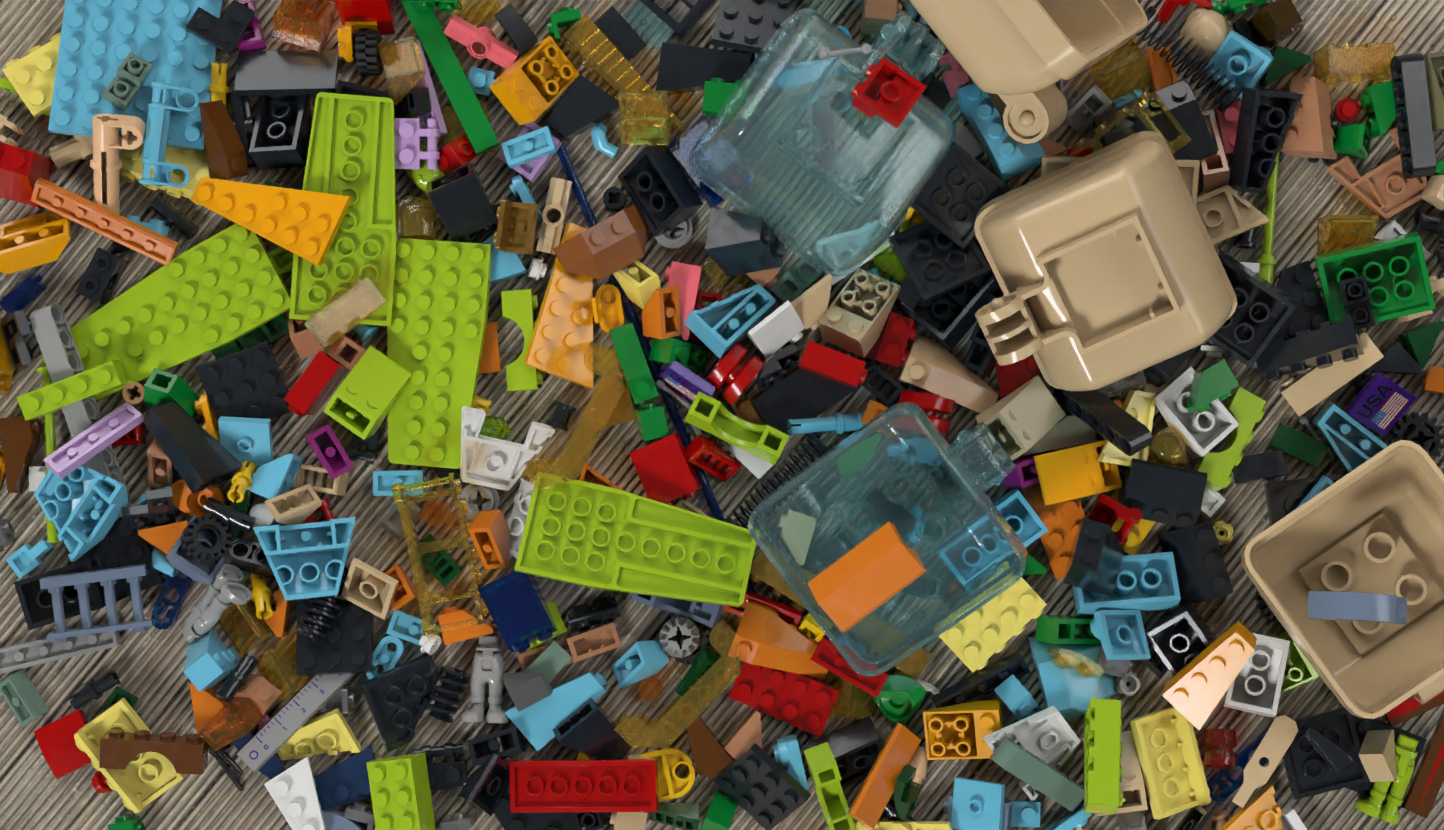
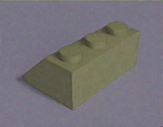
M1444 51L1423 55L1433 133L1444 130Z

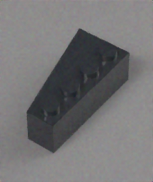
M1243 87L1228 184L1232 189L1240 192H1265L1276 164L1275 158L1279 148L1282 149L1285 142V139H1283L1288 125H1291L1295 117L1293 114L1297 103H1300L1303 94L1287 90Z
M1351 314L1341 316L1342 322L1332 323L1327 321L1321 323L1318 330L1303 329L1294 333L1291 339L1282 336L1271 340L1256 360L1259 376L1263 380L1272 382L1282 379V375L1290 373L1292 375L1304 374L1308 372L1307 369L1327 368L1336 361L1351 362L1357 360L1359 355L1364 354L1358 327Z

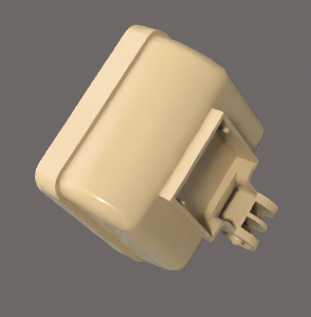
M910 0L914 8L978 88L983 92L998 94L1007 105L1003 114L1004 127L1008 135L1015 141L1023 144L1035 143L1041 140L1064 122L1068 111L1067 102L1062 92L1055 85L1056 82L1061 79L1070 80L1123 46L1148 24L1147 16L1137 0Z
M1142 131L1132 134L990 200L977 212L974 224L975 235L1004 296L995 298L992 302L980 308L975 313V317L999 365L1012 364L1024 360L1033 354L1046 382L1057 389L1066 391L1097 390L1186 352L1208 340L1235 312L1237 298L1167 141L1162 135L1154 131Z
M1400 440L1392 443L1251 539L1243 547L1241 554L1242 566L1246 574L1254 583L1268 607L1340 703L1351 714L1359 718L1375 719L1381 717L1412 695L1421 704H1425L1444 691V474L1420 445L1412 441ZM1308 592H1359L1407 597L1406 624L1308 618Z

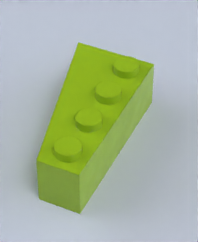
M1090 698L1084 714V812L1115 814L1118 807L1123 804V791H1119V782H1122L1123 769L1120 766V757L1122 756V742H1120V733L1122 731L1121 700Z

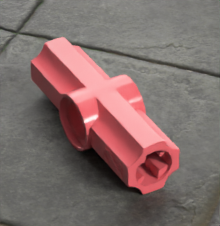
M455 14L444 31L445 35L466 46L468 52L474 58H487L505 69L515 62L520 53L496 39L495 33L490 28H477Z

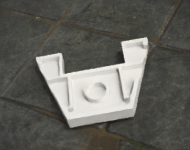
M462 406L461 480L471 484L509 491L527 469V464L535 454L538 455L542 450V444L548 437L551 438L555 433L554 427L532 421L524 444L479 435L486 417L485 411Z
M1054 705L983 738L993 752L1005 737L1015 743L1019 741L1026 750L1054 768L1058 764L1062 766L1080 742V739ZM1022 780L1018 782L1033 802L1039 795L1037 793L1038 790Z

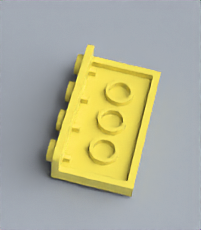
M61 33L52 36L49 40L50 42L42 47L40 45L33 47L28 51V55L20 60L18 58L11 60L6 64V68L2 70L34 118L51 109Z
M141 144L136 149H121L119 159L122 161V168L119 169V177L122 180L133 183L134 181L139 182V179H142L144 163L141 162L144 144ZM166 147L165 163L182 165L189 172L190 178L185 186L175 188L143 185L151 190H164L176 198H181L182 196L191 200L200 178H210L206 148L204 152ZM153 166L151 167L150 178L153 177ZM175 169L171 172L170 178L174 183L180 184L185 180V173L180 169Z
M1008 563L934 632L974 672L984 668L989 661L988 658L994 653L1001 652L1013 635L1017 636L1022 633L1026 627L1025 624L1031 619L1038 618L1043 613V608L1047 604Z
M123 697L80 728L74 734L77 747L81 751L86 752L90 757L93 767L97 771H101L107 778L109 787L117 791L122 797L125 807L137 814L154 799L184 779L186 775L176 773L170 760L156 752H144L136 755L125 770L99 768L100 738L107 731L114 728L124 729L125 732L132 733L138 730L150 731Z
M1174 706L1130 720L1153 818L1163 819L1197 805L1210 804V790L1207 785L1193 725Z

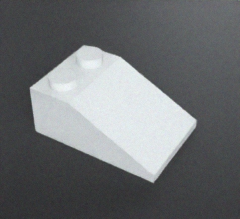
M788 300L748 331L747 337L766 360L782 350V347L789 341L793 344L804 336L802 331L805 329V326Z
M1190 366L1154 397L1153 400L1176 440L1193 459L1207 454L1234 430L1239 423L1218 398L1211 402L1213 407L1202 413H1199L1198 410L1190 413L1187 411L1186 407L1192 381L1196 373Z
M1252 633L1257 638L1255 650L1226 691L1223 707L1274 718L1277 714L1290 641Z

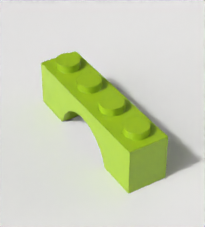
M531 289L501 291L503 317L516 322L524 335L522 353L513 363L506 366L507 391L540 390L539 385L543 384V371L523 364L537 321L535 320V310H539L538 295H534Z
M120 360L110 361L16 398L25 420H36L78 401L127 385L128 380Z
M1241 387L1232 390L1234 394L1228 398L1225 404V408L1239 423L1230 432L1227 446L1219 453L1208 452L1203 457H1198L1192 469L1193 471L1207 473L1206 487L1213 491L1223 489V487L1226 488L1230 484L1233 477L1230 473L1234 465L1237 466L1242 460L1244 453L1241 451L1244 445L1248 444L1253 438L1254 431L1252 429L1265 413L1263 407L1266 401Z
M698 391L684 420L773 465L779 459L789 438V435L769 425H757L738 418L729 412L722 402Z
M828 742L804 750L828 830H856L853 818L847 814L849 807L840 784L841 776Z

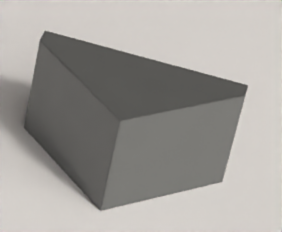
M543 672L503 673L501 676L518 711L550 696L553 692Z

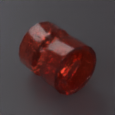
M1229 729L1204 730L1203 745L1207 747V750L1203 752V766L1212 769L1236 768L1237 753L1233 751V748L1237 746V732ZM1216 750H1224V753H1216Z

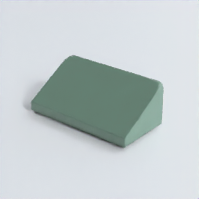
M24 670L8 676L0 683L2 696L23 728L49 711L46 703Z

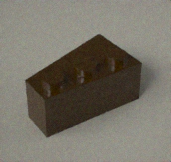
M1276 0L1248 21L1250 26L1248 28L1252 31L1258 46L1265 47L1268 45L1269 48H1272L1296 32L1297 28L1303 26V20L1291 0Z

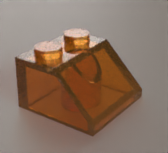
M282 0L273 13L272 38L320 52L329 38L337 10L335 1Z

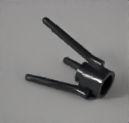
M217 731L209 739V753L217 760L238 790L243 791L239 780L222 759L223 757L238 774H243V770L227 754L232 747L229 744L232 742L230 740L232 735L229 732L223 735L220 731Z

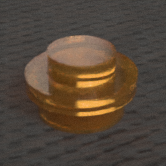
M653 676L641 680L638 686L640 697L648 702L658 700L663 693L662 682Z

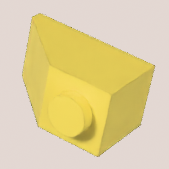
M638 260L613 273L627 297L642 309L654 291L661 288L659 276Z

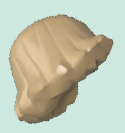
M1205 8L1192 10L1180 31L1178 40L1185 36V39L1180 43V49L1191 41V44L1183 53L1187 55L1197 46L1196 51L1189 59L1192 60L1199 53L1203 52L1198 61L1202 62L1209 57L1207 61L1209 63L1229 32L1233 30L1232 22L1227 20L1225 15L1222 16L1213 10Z

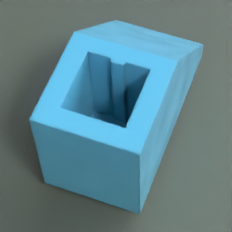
M1013 674L994 689L995 693L1018 721L1042 711L1031 694Z

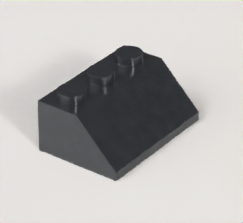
M666 144L646 146L617 176L655 237L685 222L704 205Z
M1132 458L1122 483L1123 488H1120L1118 493V502L1128 508L1139 509L1143 515L1142 519L1193 529L1201 511L1207 473Z
M1203 519L1197 521L1193 529L1178 527L1157 534L1162 553L1173 552L1181 597L1179 606L1189 600L1191 603H1197L1234 593L1211 520Z
M1190 600L1168 612L1145 632L1147 640L1173 676L1217 639Z
M870 715L801 746L804 753V750L828 742L839 769L841 787L867 777L883 748Z

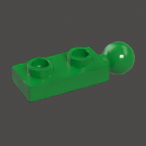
M1218 0L1211 1L1213 6L1209 10L1218 12L1222 16L1230 12L1238 15L1248 11L1249 6L1257 4L1258 7H1263L1273 1L1227 0L1222 3Z

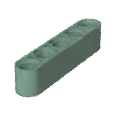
M1007 737L1003 739L990 757L1003 769L1072 812L1076 810L1084 799V787Z

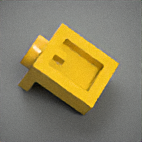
M808 613L804 614L801 618L797 631L807 639L811 638L818 644L830 626L819 617Z

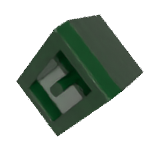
M1276 45L1270 50L1274 60L1259 83L1263 87L1306 66L1313 60L1309 55Z
M1441 320L1433 321L1399 334L1404 349L1421 368H1425L1444 322Z

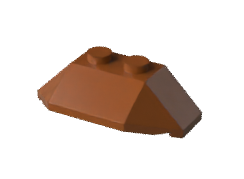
M633 205L555 247L553 251L566 272L602 280L644 257L649 226L637 207Z

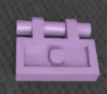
M394 118L395 169H420V159H427V169L437 170V160H440V152H437V137H440V129H437V119H427V129H420V119ZM420 137H427L426 152H420Z

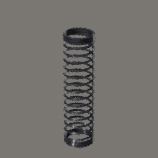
M1153 6L1144 11L1148 21L1156 13V9ZM1159 14L1136 36L1144 33L1142 41H1146L1151 37L1147 47H1151L1158 41L1153 52H1157L1164 47L1159 57H1164L1171 51L1165 63L1170 62L1176 57L1171 68H1175L1182 63L1177 70V74L1187 69L1183 79L1188 78L1194 73L1189 84H1193L1202 77L1195 86V90H1198L1206 84L1201 91V95L1206 94L1214 87L1208 95L1207 101L1220 93L1213 102V106L1218 105L1216 110L1222 113L1242 93V87L1239 84L1236 85L1218 101L1233 82V79L1229 80L1213 94L1226 78L1227 74H1224L1207 89L1221 71V68L1199 85L1215 65V63H1212L1194 79L1209 60V57H1207L1188 74L1203 55V52L1199 53L1181 70L1196 51L1197 46L1176 63L1191 44V41H1189L1170 58L1172 53L1185 39V36H1183L1163 54L1168 45L1177 36L1179 30L1157 48L1173 28V25H1171L1161 36L1152 42L1168 21L1166 19L1145 38L1150 29L1162 16V14Z
M813 433L806 437L812 448L800 442L801 447L808 456L798 448H795V452L801 460L793 454H789V457L797 467L788 460H783L792 474L781 465H778V469L785 478L776 471H772V474L782 486L769 476L766 477L776 492L764 482H761V486L770 497L760 489L755 488V491L767 505L752 493L749 496L760 510L746 499H744V503L755 516L743 506L738 505V508L751 524L736 511H732L744 528L748 529L743 521L758 531L757 526L748 515L759 524L764 525V522L752 507L763 517L769 519L768 514L759 503L775 514V510L763 496L775 506L781 508V505L768 489L783 502H786V499L775 485L787 495L792 496V493L779 478L795 491H798V488L785 472L799 484L803 485L802 480L791 467L803 477L809 479V476L794 459L813 474H815V471L801 454L820 468L819 463L806 448L823 462H826V459L833 456V453ZM729 516L723 520V522L740 526Z

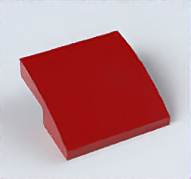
M80 709L34 731L44 758L56 779H60L91 763L90 757L86 752L81 751L75 743L74 734L87 724L84 712Z

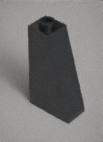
M662 42L655 90L656 96L704 90L705 81H710L711 78L725 79V83H735L736 80L748 81V77L754 76L755 62H751V54Z
M174 401L166 404L158 403L149 409L150 413L143 422L193 494L232 479L242 467V464Z

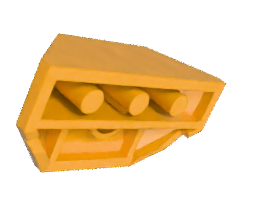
M43 212L1 224L0 272L11 274L57 261L71 238L70 220L55 213Z

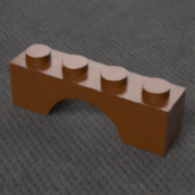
M120 728L110 729L100 738L99 768L125 770L136 755L144 752H156L170 760L176 773L202 775L208 767L209 738L201 737L200 734L195 733L187 734L186 736H176L174 732L150 734V731L138 730L132 733L125 732L124 729Z

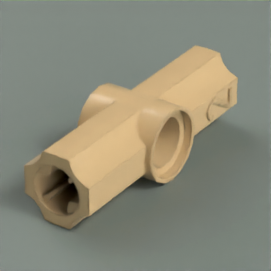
M74 135L73 139L49 148L50 156L57 168L62 169L80 160H91L93 158V138Z
M551 177L546 205L542 213L543 220L536 251L556 255L553 249L559 246L561 242L563 227L567 219L566 212L572 181ZM552 210H559L561 213V218L556 223H551L548 219V215Z

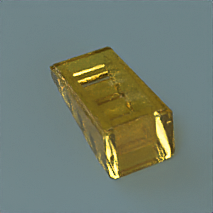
M712 257L700 265L726 299L731 297L728 292L738 284L741 285V288L735 293L749 288L740 275H734L735 280L724 288L722 284L732 276L727 277L725 274L718 280L715 276L722 272V269L718 267L713 272L709 269L716 263Z

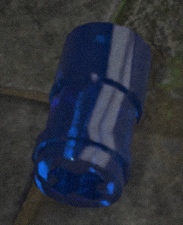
M27 271L15 283V286L6 295L1 297L0 306L8 314L23 310L47 289L41 281L43 277L39 274L35 276L30 271Z

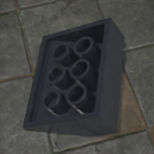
M1186 80L1093 117V135L1101 149L1132 134L1142 131H1154L1162 135L1167 141L1175 160L1200 161L1217 154V148L1197 99Z
M975 240L977 246L979 247V249H980V251L982 252L984 258L986 259L988 265L990 266V264H989V262H988V260H987V258H986V256H985V254H984V252H983V250H982V248H981L980 243ZM991 268L990 273L924 304L920 301L916 309L910 308L898 298H896L893 305L909 318L915 319L914 322L952 351L977 321L975 313L986 305L990 294L998 296L1002 289Z
M1214 245L1236 294L1237 306L1232 316L1209 340L1251 368L1296 308L1298 301Z

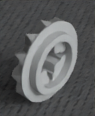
M690 218L676 226L684 230L675 232L673 239H671L669 231L655 237V239L666 248L682 247L690 240L693 227Z
M471 483L467 485L460 495V507L463 513L472 520L479 513L480 508L478 504L469 502L477 499L478 490H480L482 498L490 499V501L483 504L482 511L498 510L500 497L496 488Z
M676 617L670 619L663 625L660 631L661 646L672 657L683 658L691 655L699 645V630L687 618ZM677 627L680 628L682 635H691V637L683 640L682 648H680L677 641L669 640L672 636H676Z

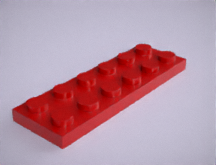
M658 759L509 761L510 812L659 811Z

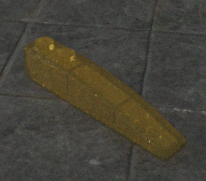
M586 14L564 33V37L567 40L564 43L573 55L577 52L583 58L581 64L589 73L594 71L617 94L648 116L680 133L685 131V125Z

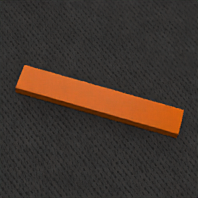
M40 177L36 180L31 197L32 202L161 264L168 266L171 260L174 259L179 243Z

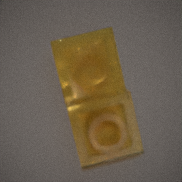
M1049 648L1047 651L1053 658L1052 662L1061 669H1075L1085 678H1099L1105 671L1096 662L1080 653L1061 648Z

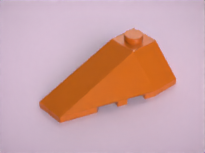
M750 600L747 601L732 639L728 656L753 665L825 679L828 672L826 668L810 660L818 646L811 638L807 639L799 633L794 625L788 624L778 617V613L773 609Z

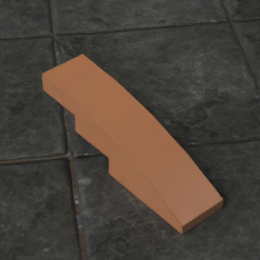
M614 622L555 641L572 656V659L567 664L575 663L622 646ZM550 643L517 654L521 670L523 671L534 658H537Z

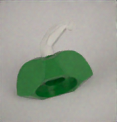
M889 675L877 698L874 696L872 698L893 725L900 723L904 726L923 702L926 691L932 692L933 695L938 694L939 691L933 685L922 680H915L902 675Z

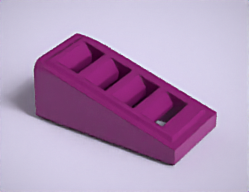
M239 1L256 12V16L246 30L247 32L254 29V32L243 35L238 43L239 50L262 51L267 49L254 1Z

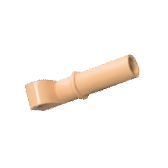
M97 114L92 117L93 158L90 160V167L93 169L94 203L119 215V169L122 168V161L119 159V149H136L142 144L145 137L146 124L139 117L117 114ZM119 128H122V135L124 136H119ZM106 172H107V194H106Z

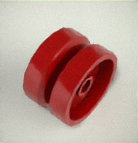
M739 341L728 353L726 352L706 380L716 388L715 391H718L725 382L729 384L722 393V399L731 406L765 365V362L756 355L752 356L745 365H742L741 362L748 354V349Z
M901 390L899 404L912 408L913 412H897L894 425L949 435L951 422L947 419L936 417L937 413L952 414L955 400L923 391L911 392Z

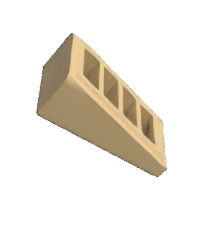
M301 464L292 485L293 488L305 485L303 484L305 470H309L307 484H310L314 491L345 496L349 477L348 471L334 480L328 474L326 488H323L327 473L324 467ZM316 471H318L316 486H313L315 480V473Z

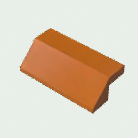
M888 521L810 580L808 585L819 606L842 632H846L927 571L916 551L905 545L895 525Z
M900 723L894 725L847 813L849 816L862 823L861 826L868 830H873L894 792L897 777L909 764L921 741Z

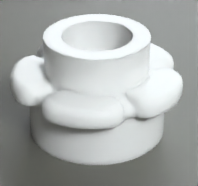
M533 257L531 260L528 277L534 278L535 281H538L539 277L544 278L547 263H543V257L540 259Z
M436 631L426 632L420 639L419 645L422 646L420 648L422 653L426 652L432 655L441 645L442 638L438 636Z
M1133 672L1127 673L1126 678L1118 676L1116 679V689L1120 694L1133 696L1140 689V680L1137 679V675ZM1127 681L1130 682L1129 686H1126Z

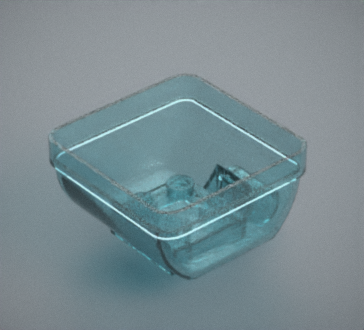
M812 8L795 12L778 27L696 141L689 155L690 170L697 179L743 214L763 218L787 248L825 276L830 273L832 277H840L854 272L867 257L889 238L943 161L952 144L954 136L953 121L924 95L920 96L898 129L877 115L873 119L851 105L854 98L850 95L859 81L862 84L866 81L867 78L864 76L872 63L877 65L882 57L920 82L929 72L936 69L937 62L942 57L946 46L941 40L928 33L925 27L918 25L912 20V17L905 11H901L889 24H885L882 27L881 34L871 47L872 50L869 54L863 55L860 52L828 56L825 60L820 59L818 56L819 51L822 49L833 51L861 47V45L820 12Z
M909 402L897 403L887 408L767 495L755 507L748 519V530L752 538L851 668L860 675L869 677L886 672L1010 588L1022 577L1027 563L1025 545L985 493L992 486L1000 485L1003 482V478L1016 465L984 422L979 423L968 431H961L957 436L958 438L949 445L920 407ZM889 521L895 525L905 545L916 551L927 572L846 632H842L819 606L808 582Z

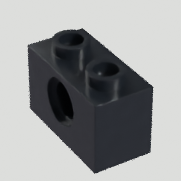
M98 247L75 292L96 303L106 305L129 261Z
M516 726L467 740L471 761L474 766H481L494 754L504 759L527 752L522 732Z

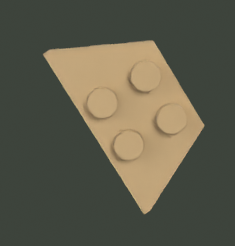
M1229 185L1197 197L1196 208L1214 245L1270 222L1268 217Z

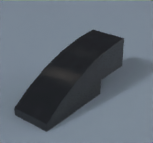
M990 294L986 305L999 297ZM977 321L969 338L972 344L962 365L990 378L997 360Z

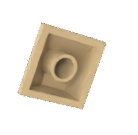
M830 273L791 302L805 326V331L809 328L813 331L819 327L818 321L828 309L833 279Z
M354 558L351 562L341 596L385 620L399 581Z

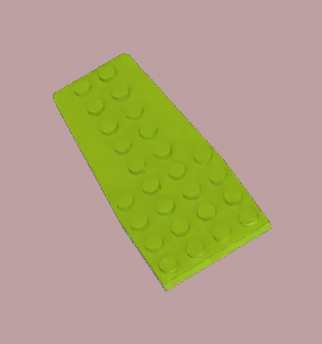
M320 92L316 96L302 190L350 196L353 199L322 266H318L293 253L289 319L380 326L392 325L397 229L394 101L391 98Z
M235 223L171 260L168 266H162L70 328L85 371L110 361L120 360L128 383H140L150 377L154 368L162 371L172 369L230 343L290 310L291 294L260 236ZM125 385L94 397L96 400L107 398L122 391Z
M397 238L392 325L387 326V356L412 373V376L388 412V460L390 463L460 469L462 406L474 407L488 318L493 245Z
M537 471L514 571L590 588L740 607L745 598L757 533L750 529L616 488Z

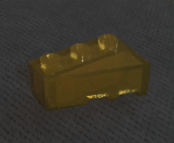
M1334 43L1326 44L1313 53L1314 76L1328 86L1338 85L1339 81H1348L1349 84L1363 83L1364 79H1373V82L1388 81L1391 76L1390 63L1392 58L1396 56L1395 44L1366 43L1362 46H1354V43H1347L1345 47L1334 48Z

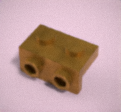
M501 199L500 206L497 209L498 227L494 233L496 250L504 253L533 255L538 213L537 204L511 202Z

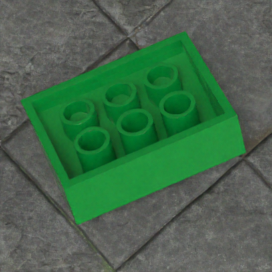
M1416 232L1314 256L1328 318L1332 323L1342 322L1341 316L1345 315L1339 281L1364 275L1375 323L1435 309L1421 238Z

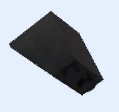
M473 163L427 183V194L453 242L457 240L464 242L473 237L472 233L479 230L485 232L496 226L495 223L498 222L497 214Z
M718 207L711 208L705 250L727 277L782 267L785 246L763 218Z
M1083 518L1074 537L1063 580L1064 584L1110 597L1113 596L1124 548L1108 524Z

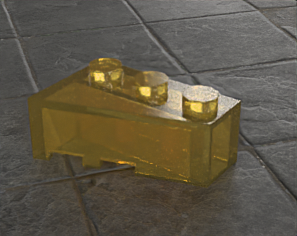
M360 276L350 284V290L344 294L342 291L329 300L331 304L324 309L320 307L309 316L310 319L304 323L323 348L333 345L389 301L371 277L367 276L364 279Z

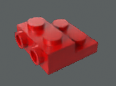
M882 57L877 65L874 63L870 65L864 75L867 78L863 84L859 81L850 95L854 97L851 105L873 119L877 115L898 129L927 86Z
M890 312L878 340L865 358L899 368L901 363L905 364L910 350L905 349L908 339L913 341L917 326L913 325L915 319Z

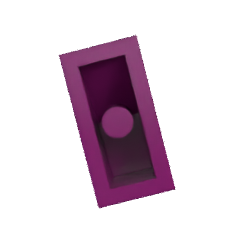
M323 423L303 435L332 480L354 467L329 424Z
M1055 450L1019 456L1007 465L1005 462L999 463L998 467L1003 488L1022 489L1038 483L1039 477L1034 456L1054 452Z

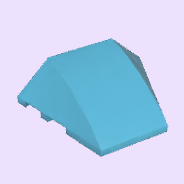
M84 465L79 466L62 479L49 469L34 493L48 521H53L59 534L57 537L59 541H64L70 552L68 557L71 562H75L104 539L122 512L121 508L125 507L128 503L126 485Z
M356 517L286 526L253 527L286 601L338 595Z
M1027 637L1045 706L1049 708L1054 705L1068 724L1085 714L1090 698L1109 699L1118 693L1114 675L1094 670L1099 648L1102 644H1051L1035 640L1034 637Z

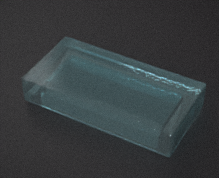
M636 0L622 16L640 36L658 51L662 47V42L667 43L675 34L671 27L640 0Z

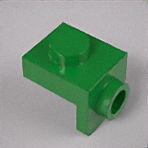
M574 6L561 8L560 12L550 14L551 22H548L547 26L549 35L555 37L557 43L562 42L559 28L583 23L580 9H574Z

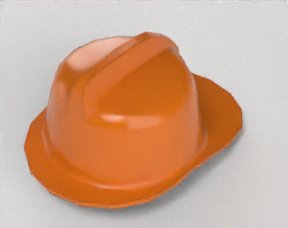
M184 480L176 481L170 487L172 488L174 506L192 517L194 515L202 517L207 514L208 518L212 516L207 512H203L204 504L209 505L206 502L209 497L226 504L224 495L217 486L195 494L191 492Z

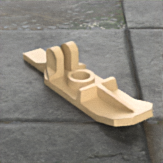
M1286 715L1274 718L1265 736L1243 769V782L1233 797L1232 802L1243 808L1253 791L1267 783L1298 732L1297 724L1294 720ZM1262 757L1268 758V763L1265 766L1259 764V760Z

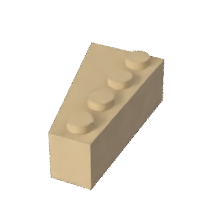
M1362 329L1358 330L1364 354L1359 355L1357 360L1351 362L1336 361L1333 362L1332 366L1323 369L1318 367L1307 369L1308 372L1300 374L1296 378L1293 375L1281 384L1283 387L1279 391L1299 417L1384 357L1366 332Z

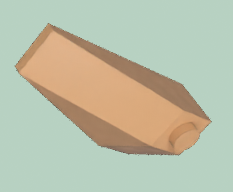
M916 334L907 361L903 365L897 381L924 392L938 394L940 397L955 400V404L979 414L997 402L999 394L970 369L963 366L962 362L942 345Z

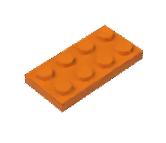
M1040 482L1020 490L1025 500L1049 530L1039 539L1054 579L1058 580L1065 576L1074 537L1083 518L1086 517L1079 498L1045 506Z

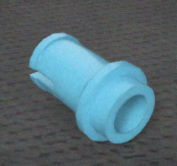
M1132 89L1131 93L1112 100V106L1115 109L1144 97L1141 89Z

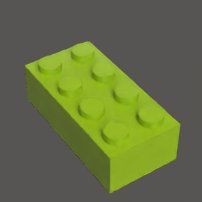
M425 753L386 756L366 762L376 830H436Z

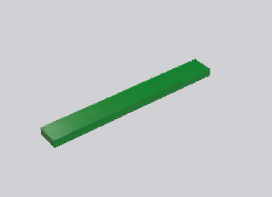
M400 0L476 154L479 156L499 146L500 143L433 9L419 10L409 0Z

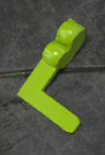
M553 601L547 603V608L556 627L525 639L522 644L526 651L542 646L547 641L567 633L564 622Z

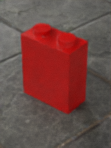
M808 341L798 365L802 369L852 388L857 387L858 384H863L868 373V369L864 368L866 362L812 341Z
M319 351L284 398L289 403L287 408L298 416H314L348 371V368L331 358L326 352Z
M679 432L629 453L648 499L671 506L675 505L674 499L682 496L685 501L698 495L696 490L702 488L693 464L687 461L686 448Z

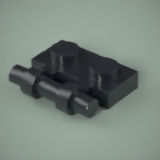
M447 742L443 746L431 747V745H424L421 749H413V754L425 753L430 790L461 787L468 780L466 759L456 761L455 754L464 753L463 743L454 744L453 742ZM446 755L447 762L434 763L433 757Z

